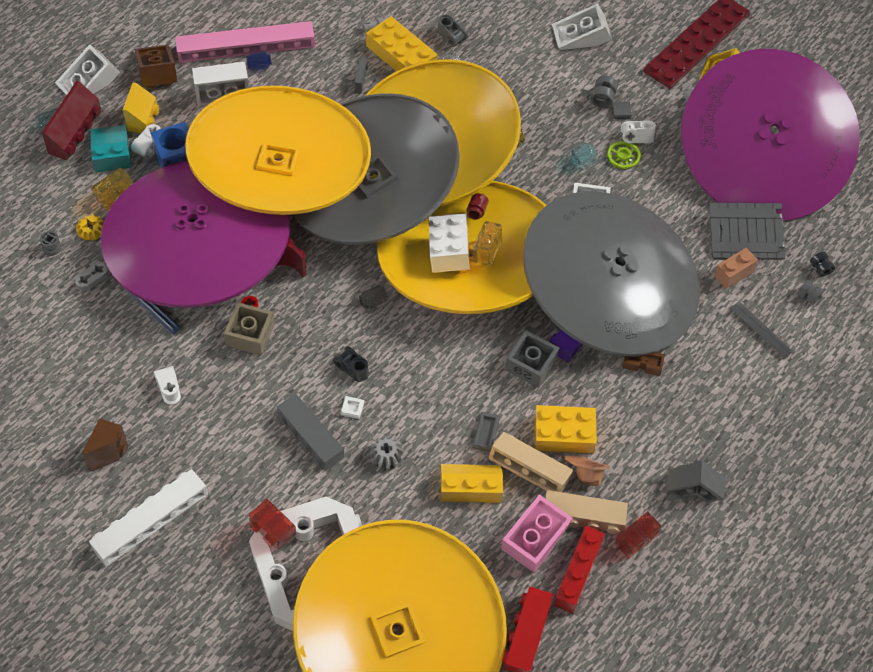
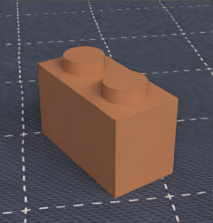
M744 248L718 264L714 277L727 289L753 273L758 259L747 248Z

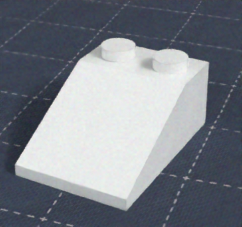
M598 3L552 24L560 50L594 47L612 40L605 15Z
M89 44L55 83L67 95L77 80L94 94L108 86L120 71L101 52Z

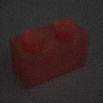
M268 499L264 500L248 514L250 528L255 533L259 532L263 536L265 543L270 547L274 546L279 550L296 535V526Z

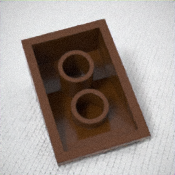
M169 44L134 49L142 87L153 88L156 85L162 84L168 86L177 82L175 62Z

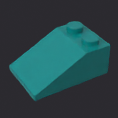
M126 125L90 129L91 153L95 173L132 168Z

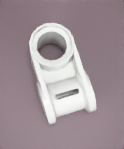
M648 120L624 122L621 125L624 142L629 144L653 143L656 124Z
M156 124L147 126L139 137L133 141L131 150L145 159H150L154 155L150 132H154L160 129V127Z
M173 366L154 371V376L164 402L169 405L178 403L181 395Z

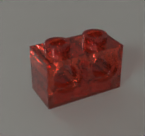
M647 511L618 534L615 545L630 559L659 535L662 525Z

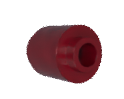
M475 193L472 195L466 209L470 219L479 220L484 216L489 203L488 198L484 194Z

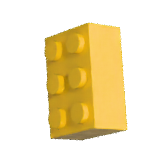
M536 405L534 449L549 452L594 454L597 444L596 408Z

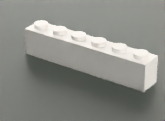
M192 469L180 474L177 480L163 486L160 492L146 498L143 504L129 510L126 516L120 520L113 521L103 532L96 533L89 541L92 550L107 567L208 495L206 485Z

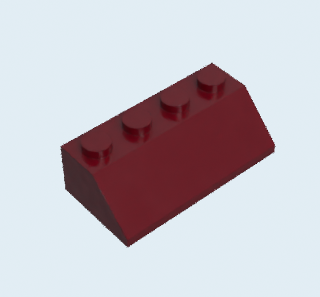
M76 80L42 131L48 154L64 160H68L71 155H74L76 146L79 142L83 141L86 131L91 129L93 125V120L101 113L99 99L80 81Z

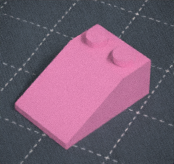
M539 495L502 539L501 549L535 573L548 557L573 518Z

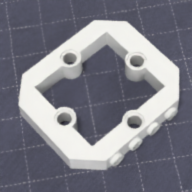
M323 497L264 516L260 521L249 543L276 624L293 631L294 610H290L283 589L287 585L286 569L282 565L274 563L268 543L292 535L300 541H307L312 538L314 528L335 521L338 522L341 533L344 535L362 526L359 515L354 514L352 507L329 497ZM301 526L308 527L306 530H300L299 528ZM275 575L281 576L279 580L271 579Z

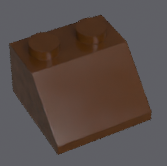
M99 418L82 452L89 471H95L119 461L121 456L126 454L128 443L122 425Z

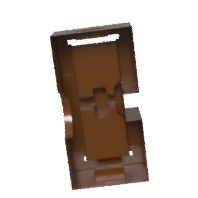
M655 352L643 356H629L628 360V356H624L622 368L638 371L640 368L645 370L644 373L660 376L665 354Z

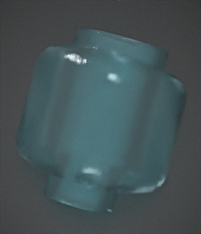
M584 142L571 150L572 157L570 160L575 167L579 166L581 169H585L596 161L598 154L591 143L587 144Z

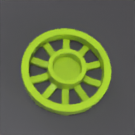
M618 141L609 147L607 157L609 162L616 168L631 169L639 163L641 153L633 143L629 144L624 141ZM613 151L617 155H610V152ZM636 151L637 156L631 155V153Z

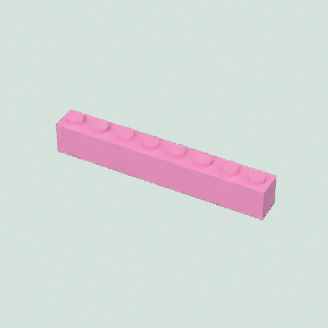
M312 21L175 37L179 63L315 47Z

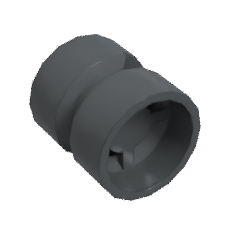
M607 75L597 78L591 96L593 105L601 108L612 106L618 87L616 79Z

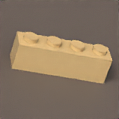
M505 432L493 444L488 458L545 491L563 492L573 473L571 468Z
M547 490L545 499L573 518L569 527L588 526L595 530H607L610 534L624 532L628 503Z

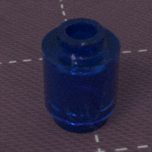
M266 51L250 53V55L246 56L248 70L269 69V65H272L270 54L267 55Z

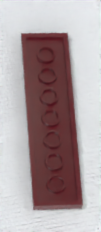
M734 0L716 1L644 67L643 72L668 89L673 88L750 15L751 11Z

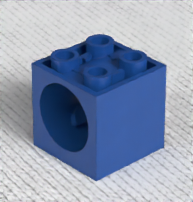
M185 122L150 132L154 153L161 168L188 161L186 157L188 127Z

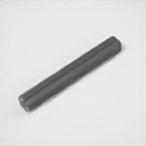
M737 302L733 306V311L783 358H787L792 353V350L741 302Z

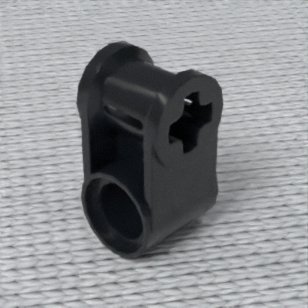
M346 346L342 354L333 358L335 366L354 380L362 382L368 378L369 368L367 360L356 353L351 347Z

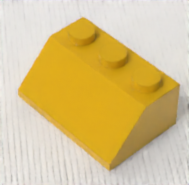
M441 464V502L502 503L503 473L500 465Z

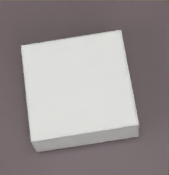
M345 396L340 415L360 420L364 400Z

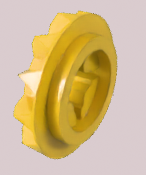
M93 214L88 217L85 215L76 224L77 235L84 240L100 238L104 220L100 216L96 217ZM88 223L93 226V231L88 227Z

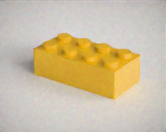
M392 16L366 33V46L395 71L417 63L438 60L437 53Z

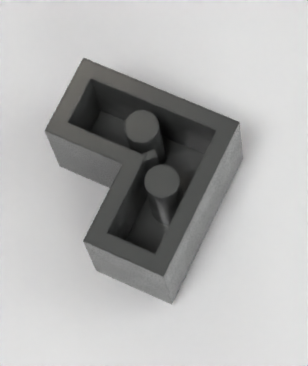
M695 461L691 464L679 465L676 468L669 469L667 491L679 499L696 495L706 503H711L724 499L725 477L704 461Z

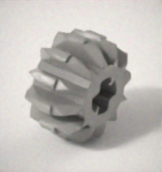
M384 435L383 440L377 438L375 443L371 444V451L369 452V456L373 458V465L378 464L379 469L386 465L387 470L390 469V465L396 468L398 462L402 461V454L404 452L400 441L394 442L395 438L393 436L387 439Z

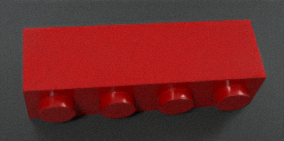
M585 526L554 603L555 607L572 614L574 613L605 533Z
M530 586L527 593L523 592L520 605H523L521 612L517 611L514 624H517L516 631L511 630L508 639L511 647L509 651L505 650L502 663H505L504 671L531 672L553 593Z

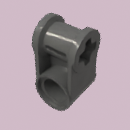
M450 15L439 17L438 33L452 47L457 46L461 40L468 38L466 29Z

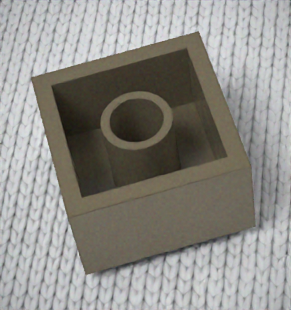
M237 302L224 332L225 345L262 355L275 325L274 312Z

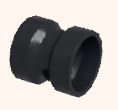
M819 252L810 259V263L817 269L816 273L819 277L827 276L835 270L833 262L828 260L829 256L826 252Z

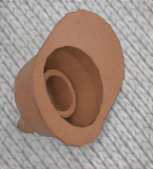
M577 455L565 456L567 462L575 465L577 478L586 485L600 486L605 469L610 468L609 465L598 463L586 457Z

